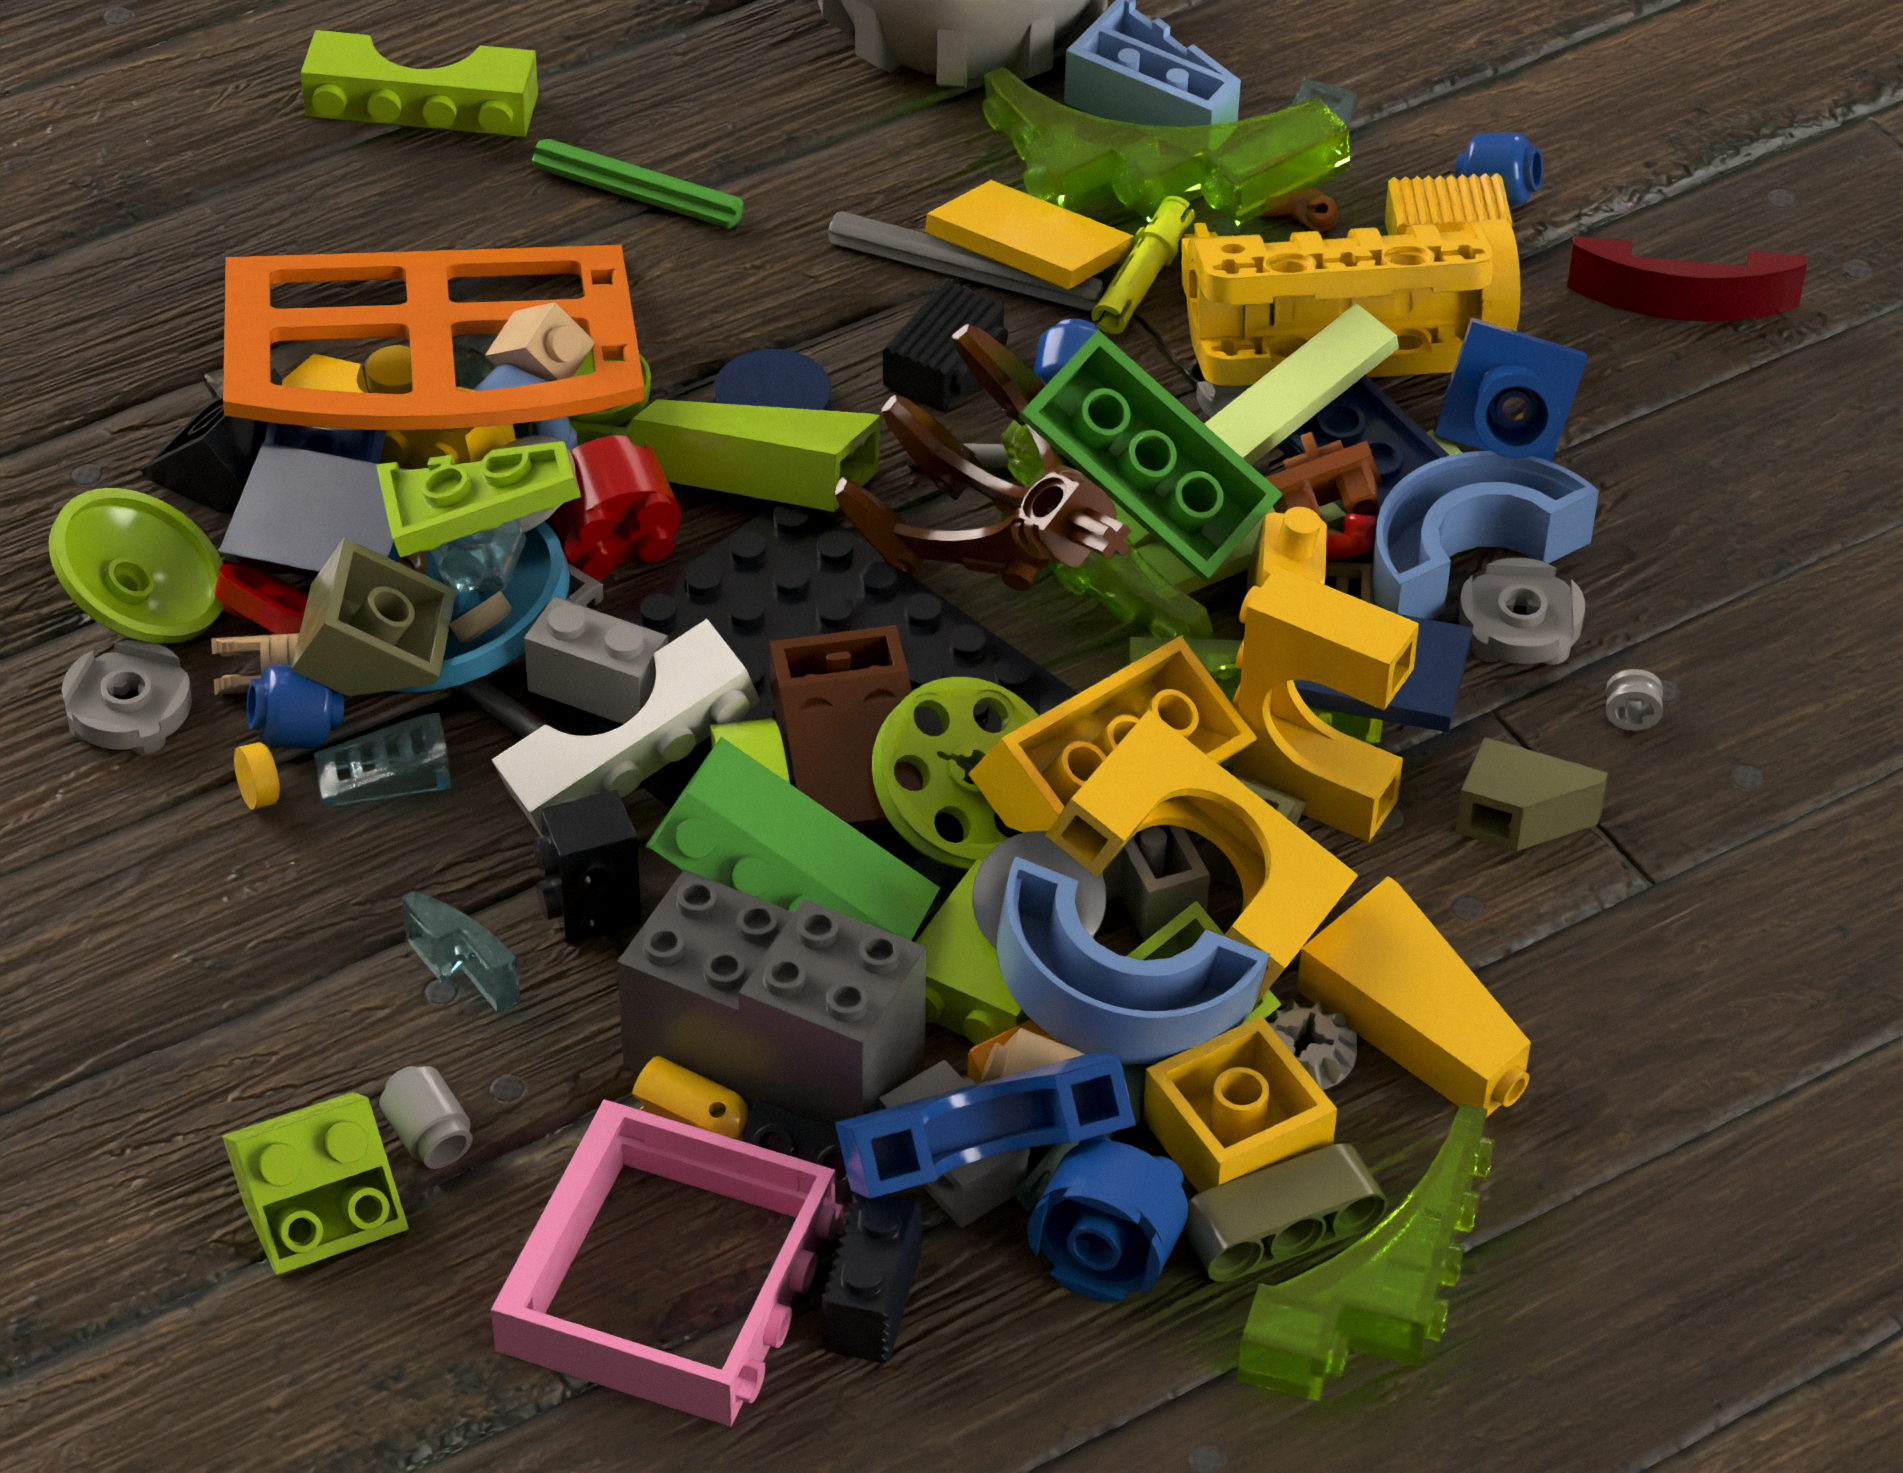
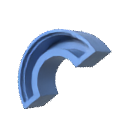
M1475 451L1443 457L1417 468L1393 487L1385 498L1377 518L1371 572L1374 605L1393 613L1431 620L1445 612L1451 565L1449 558L1457 552L1475 547H1503L1523 553L1531 559L1550 563L1590 544L1599 490L1567 468L1535 456L1514 459L1500 456L1492 451Z
M1015 856L1008 877L997 931L998 961L1003 978L1015 1001L1026 1015L1051 1037L1085 1054L1098 1051L1120 1057L1121 1064L1124 1065L1157 1064L1242 1025L1249 1016L1258 999L1270 956L1269 953L1205 930L1193 947L1172 958L1144 961L1120 956L1097 943L1080 923L1074 902L1079 880Z

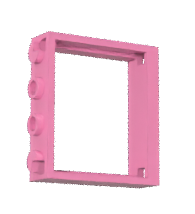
M604 1099L491 1308L495 1351L732 1427L743 1402L753 1403L758 1396L765 1374V1362L763 1361L770 1346L780 1348L786 1338L792 1317L790 1305L796 1293L806 1294L812 1284L818 1263L816 1251L822 1239L831 1241L838 1230L843 1213V1205L835 1203V1170ZM623 1165L796 1218L722 1370L545 1314Z

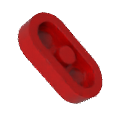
M227 563L220 567L213 593L223 603L225 611L240 618L251 619L269 630V635L300 633L308 599L307 594L256 566Z

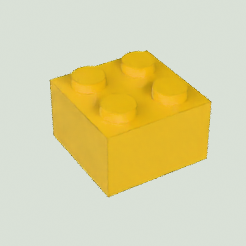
M1263 1016L1146 1068L1143 1121L1199 1193L1333 1145L1337 1108Z

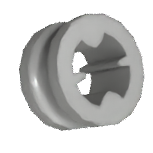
M1639 669L1624 670L1613 675L1607 682L1606 715L1608 720L1616 727L1632 731L1644 730L1656 725L1662 718L1663 686L1660 679L1653 673ZM1628 699H1641V701H1628Z

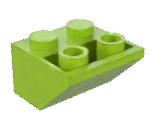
M351 1092L222 1136L242 1201L276 1275L409 1230L368 1097Z

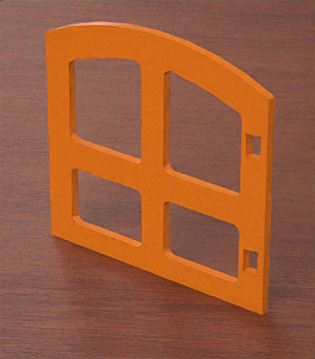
M622 245L226 257L223 382L225 416L322 428L438 430L542 421L591 413L644 401V381ZM576 274L581 277L584 297L578 299L456 303L449 300L447 281L456 277ZM390 279L402 280L406 283L407 301L400 305L287 309L271 307V286L278 283ZM609 282H612V285H610V284H596V283H609ZM556 302L595 341L591 348L594 372L591 374L537 384L464 392L456 388L452 338L458 335L499 334L515 310ZM403 337L407 338L410 342L412 391L406 394L329 391L271 383V344L274 342ZM624 358V361H604L605 359Z

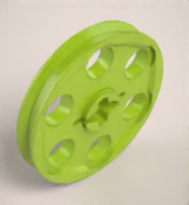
M948 677L934 680L920 686L906 696L883 722L877 734L872 755V776L876 795L886 817L895 830L912 847L942 864L969 870L977 859L984 861L995 847L1009 838L1004 836L996 827L994 819L995 810L976 784H969L963 780L965 770L960 765L966 761L973 765L974 768L1002 737L1039 717L1034 709L1006 688L972 677ZM984 704L996 710L1002 723L1000 732H986L977 725L973 716L975 705ZM918 707H926L933 710L942 721L943 730L941 735L929 736L919 730L914 722V710ZM903 761L916 766L923 777L922 789L910 791L902 787L894 775L895 763ZM936 814H951L959 820L964 831L962 842L952 843L939 835L934 824Z

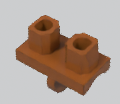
M1312 432L1303 434L1300 437L1305 453L1283 460L1286 470L1265 477L1283 494L1273 505L1276 513L1285 514L1290 508L1306 507L1316 512L1324 522L1319 507L1340 499L1343 500L1347 514L1350 512H1356L1360 515H1364V513L1370 514L1378 511L1380 508L1377 486L1383 484L1367 441L1344 449L1341 440L1318 448Z

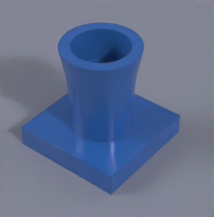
M1471 317L1433 428L1434 435L1484 451H1492L1507 458L1517 459L1535 456L1552 462L1588 359L1587 354ZM1511 397H1519L1524 400L1516 408H1502L1504 402Z

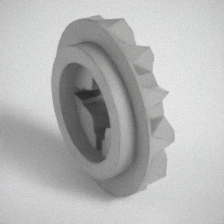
M1291 999L1285 1009L1275 1010L1265 1018L1294 1056L1296 1051L1294 1041H1298L1302 1034H1312V1037H1314L1313 1043L1307 1046L1306 1051L1302 1050L1300 1057L1296 1058L1322 1090L1341 1082L1353 1069L1357 1056V1032L1347 1028L1343 1012L1335 1014L1326 1013L1320 1000L1312 1008L1299 1007Z

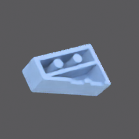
M1115 0L1066 50L1064 103L1209 163L1237 133L1241 80L1194 44L1186 48L1170 36V26L1160 18L1151 21L1135 9L1136 0Z

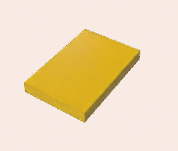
M989 180L927 213L925 232L929 233V235L1066 290H1070L1129 256L1134 241L1133 235L993 180Z

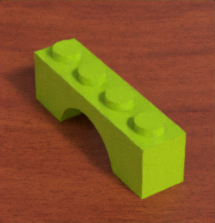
M315 30L301 70L305 116L526 137L538 97L536 52L534 50L480 45L471 55L455 64L433 69H415L400 66L385 59L375 49L370 35Z

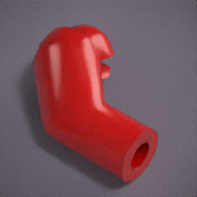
M1350 512L1344 519V532L1327 525L1326 560L1334 562L1371 552L1375 544L1376 517L1365 513L1360 515L1356 512Z

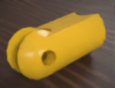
M659 1055L653 1057L646 1064L632 1091V1095L643 1105L639 1110L743 1141L750 1113L747 1104L740 1095Z

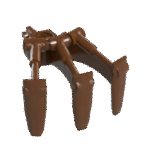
M969 324L964 325L952 335L956 352L980 385L1001 406L1005 414L1010 419L1013 418L1019 425H1025L1026 423L1019 415L1047 385L1041 377L1039 378L1015 354L985 331ZM897 395L891 396L882 408L886 425L910 457L932 479L934 485L954 501L958 499L967 486H970L994 501L996 508L1008 515L1009 518L992 526L972 530L946 531L909 526L885 503L853 480L842 477L834 492L840 508L867 542L896 570L907 572L914 578H917L923 560L928 559L961 564L971 571L1002 575V581L1010 588L1027 591L1032 586L1038 568L1047 567L1050 560L1070 567H1079L1091 551L1110 559L1114 553L1124 556L1130 548L1124 539L1131 530L1127 525L1115 520L1117 513L1109 496L1028 424L1026 426L1042 456L1045 474L1044 478L1036 482L1031 488H1024L1008 483L982 470L983 465L970 448L961 443L940 422L909 399Z

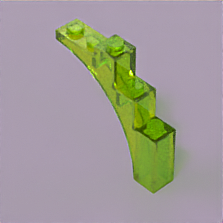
M1004 66L984 75L986 100L983 101V111L985 117L994 130H1002L1014 143L1020 157L1026 161L1027 171L1023 173V179L1028 193L1031 196L1072 212L1115 192L1122 204L1125 206L1131 205L1149 222L1153 219L1162 200L1167 196H1178L1190 202L1203 195L1213 209H1220L1237 226L1289 200L1304 190L1316 187L1350 170L1349 127L1317 96L1278 112L1237 122L1192 127L1147 126L1104 119L1064 106L1033 90Z

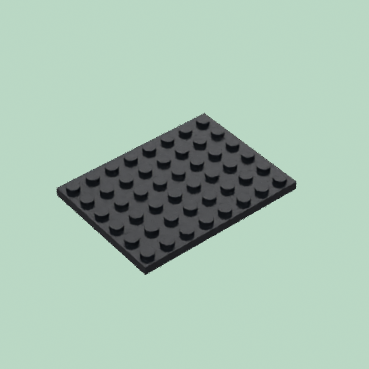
M776 502L613 616L668 635V644L708 619L747 669L761 702L749 710L740 721L774 718L777 723L770 694L769 641L891 625L897 626L908 669L911 691L926 683L942 678H978L995 683L1013 692L1032 707L1039 716L1079 694L909 573L896 570L876 550L819 510L788 503ZM527 677L522 680L523 697L573 735H598L624 725L528 691ZM984 704L974 706V720L981 729L990 733L1001 731L1002 723L996 710ZM926 707L916 708L915 715L918 729L929 736L941 735L943 727L939 716L933 710ZM711 736L697 744L685 758L676 762H670L641 781L640 786L671 809L711 752ZM965 761L960 765L965 770L963 780L973 784L974 781L968 775L973 769V765ZM995 812V825L1004 836L1011 838L1023 833L1006 827ZM936 814L934 824L939 835L952 843L962 842L964 831L959 820L951 814ZM891 823L854 828L940 887L912 939L915 942L968 872V869L948 866L927 857L912 847L895 830Z

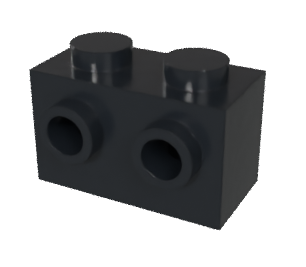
M618 790L542 808V837L534 838L533 846L539 870L542 876L546 877V880L536 884L539 903L545 919L551 920L556 918L566 943L587 937L602 936L610 931L641 924L637 835Z

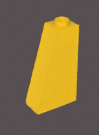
M1389 876L1301 948L1297 991L1314 1004L1320 1000L1324 1011L1329 1014L1343 1012L1346 1026L1349 1029L1357 1032L1363 1039L1479 1122L1484 1121L1499 1106H1511L1526 1089L1530 1078L1526 1072L1531 1045L1530 1040L1404 889Z

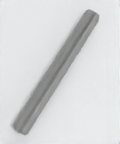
M843 211L837 212L834 215L829 226V241L833 245L1082 311L1092 312L1094 306L1102 298L1103 282L1099 278L1091 277L1070 290H1066L927 233Z

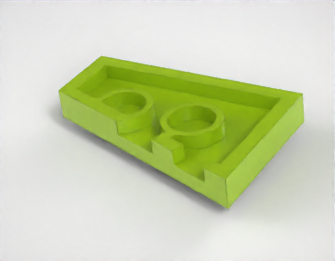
M564 441L494 449L485 455L482 461L455 464L452 455L431 457L428 461V468L401 471L397 462L376 464L392 540L400 558L419 551L433 550L443 543L479 531L492 530L505 522L541 510H551L565 502L581 497L572 460Z

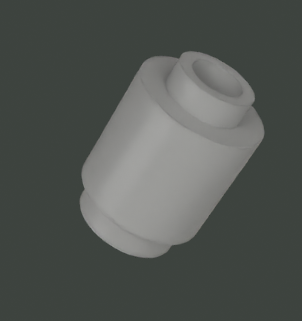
M409 1066L397 1071L389 1078L385 1085V1090L380 1097L379 1106L411 1157L415 1160L423 1161L428 1168L432 1169L445 1167L461 1158L468 1151L473 1141L472 1134L469 1131L471 1122L438 1070L430 1066Z

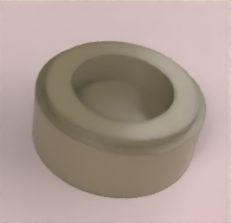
M500 590L451 622L449 626L459 643L463 642L465 645L512 614L511 610L513 608Z

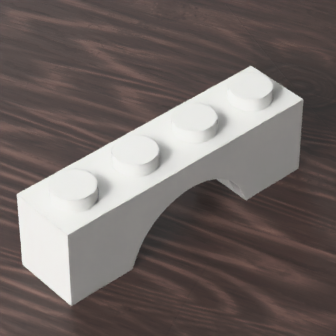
M708 619L702 621L654 653L656 679L653 691L639 713L624 725L603 734L576 736L560 732L545 724L492 759L508 792L541 837L542 808L616 789L620 797H624L633 792L640 785L641 781L670 762L679 761L690 754L697 744L711 736V724L739 722L746 716L749 710L761 703L747 669Z

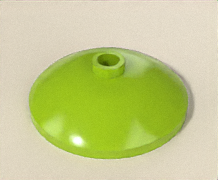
M102 488L87 491L71 499L55 519L49 535V555L54 571L76 605L93 620L122 636L145 642L161 644L178 643L200 636L213 625L222 612L223 603L213 593L219 569L224 565L222 559L206 534L191 519L173 506L141 492L120 488Z

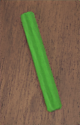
M552 139L539 140L535 146L532 163L538 170L727 229L737 227L741 221L744 202L739 197Z

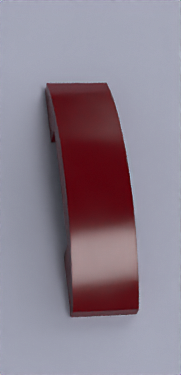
M1574 236L1567 288L1618 309L1659 318L1686 321L1746 320L1770 316L1799 307L1807 268V256L1749 251L1746 266L1632 257V241Z

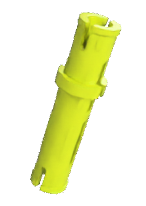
M1167 196L1162 200L1149 225L1146 228L1144 226L1139 228L1134 236L1131 253L1122 264L1103 297L1091 312L1092 320L1096 321L1106 311L1100 322L1096 325L1099 329L1110 334L1123 332L1133 312L1144 298L1161 268L1165 264L1168 266L1172 263L1178 253L1180 238L1195 218L1194 209H1190L1180 219L1186 208L1190 205L1188 201L1178 196Z

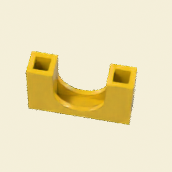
M1276 566L1261 588L1253 586L1249 590L1239 614L1240 622L1245 624V634L1236 656V667L1242 670L1241 682L1234 695L1232 705L1257 739L1250 746L1233 755V776L1249 777L1305 800L1307 803L1302 813L1303 815L1370 842L1398 801L1403 758L1346 735L1326 724L1305 704L1296 689L1294 680L1311 681L1324 685L1385 711L1414 669L1419 623Z
M1149 709L1074 794L1045 834L1048 839L1097 878L1136 833L1145 828L1158 825L1178 826L1194 831L1214 843L1233 864L1240 878L1243 890L1241 913L1224 936L1270 954L1256 1004L1358 877V874L1337 859L1332 853L1318 844Z

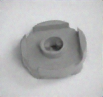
M1505 558L1487 564L1485 574L1476 577L1473 582L1471 575L1464 583L1461 591L1459 623L1462 626L1473 627L1470 647L1472 653L1477 658L1487 662L1502 660L1519 664L1542 662L1549 665L1564 662L1569 657L1570 649L1579 639L1582 631L1585 599L1580 587L1572 579L1569 587L1563 580L1555 577L1556 567L1535 559ZM1514 606L1526 607V611L1530 615L1513 613Z
M124 640L113 643L114 652L105 653L95 658L94 650L77 659L67 671L62 683V695L69 729L76 739L87 741L103 748L131 749L134 753L146 755L160 750L165 745L166 737L174 733L188 717L192 706V693L188 673L180 667L179 658L170 649L151 642ZM130 689L138 690V696L131 699L122 700L114 697L125 696Z

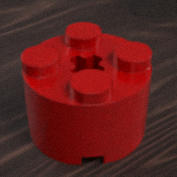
M617 435L598 438L571 450L570 453L574 458L575 475L581 497L563 503L550 516V520L569 562L593 579L599 580L610 575L617 565L639 559L646 563H656L668 557L675 547L672 538L680 526L681 510L654 449L645 442L644 448L633 445L630 437Z

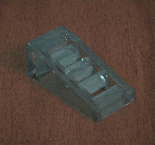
M439 713L415 717L314 753L323 808L451 788L448 755ZM375 764L374 770L366 773L363 772L362 766ZM349 768L351 778L339 782L337 770Z

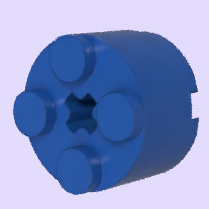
M1104 1135L1081 1140L1077 1146L1070 1149L1061 1159L1029 1219L1027 1227L1029 1245L1036 1257L1039 1251L1042 1250L1054 1265L1050 1275L1061 1285L1077 1294L1104 1302L1124 1301L1128 1292L1141 1289V1295H1143L1155 1285L1186 1224L1188 1203L1184 1190L1181 1187L1184 1175L1174 1161L1162 1156L1153 1157L1131 1145L1111 1141Z

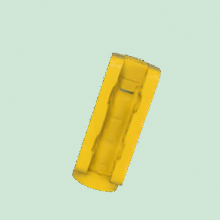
M1506 219L1470 221L1464 224L1462 231L1439 232L1435 224L1409 225L1403 235L1381 236L1376 227L1350 229L1347 238L1322 239L1318 231L1293 232L1288 242L1264 243L1259 234L1217 236L1216 232L1208 231L1206 223L1194 224V233L1184 234L1182 239V287L1187 297L1191 341L1203 377L1206 381L1215 385L1246 386L1255 384L1356 303L1395 333L1399 345L1396 351L1366 374L1369 378L1453 372L1471 317L1514 331L1517 330L1520 313V268L1514 232L1511 224Z

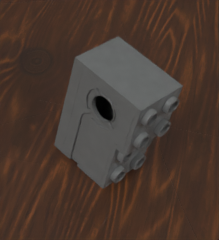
M684 869L617 961L623 1066L641 1073L646 1064L653 1057L659 1055L736 1092L744 1099L749 1113H751L753 1102L757 1100L835 1126V1122L879 1111L880 1097L921 1074L925 1069L926 947L806 899L802 900L795 912H791Z

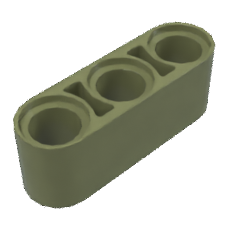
M1339 1143L1195 1195L1187 1202L1188 1218L1182 1233L1208 1276L1214 1281L1225 1282L1357 1235L1369 1229L1381 1219L1386 1212L1388 1202L1356 1149L1350 1144Z

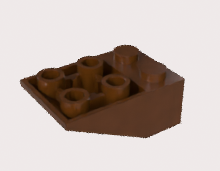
M891 625L769 641L770 694L782 738L791 785L853 828L889 824L890 821L880 805L873 783L872 755L875 740L883 722L893 709L912 692L897 626ZM914 710V722L917 726L916 715ZM901 761L895 763L894 775L897 782L907 790H921L923 787V777L918 768L909 762Z

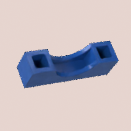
M1098 1051L835 1122L850 1189L869 1199L936 1181L941 1175L954 1168L986 1157L1035 1146L1074 1143L1136 1125L1120 1057Z

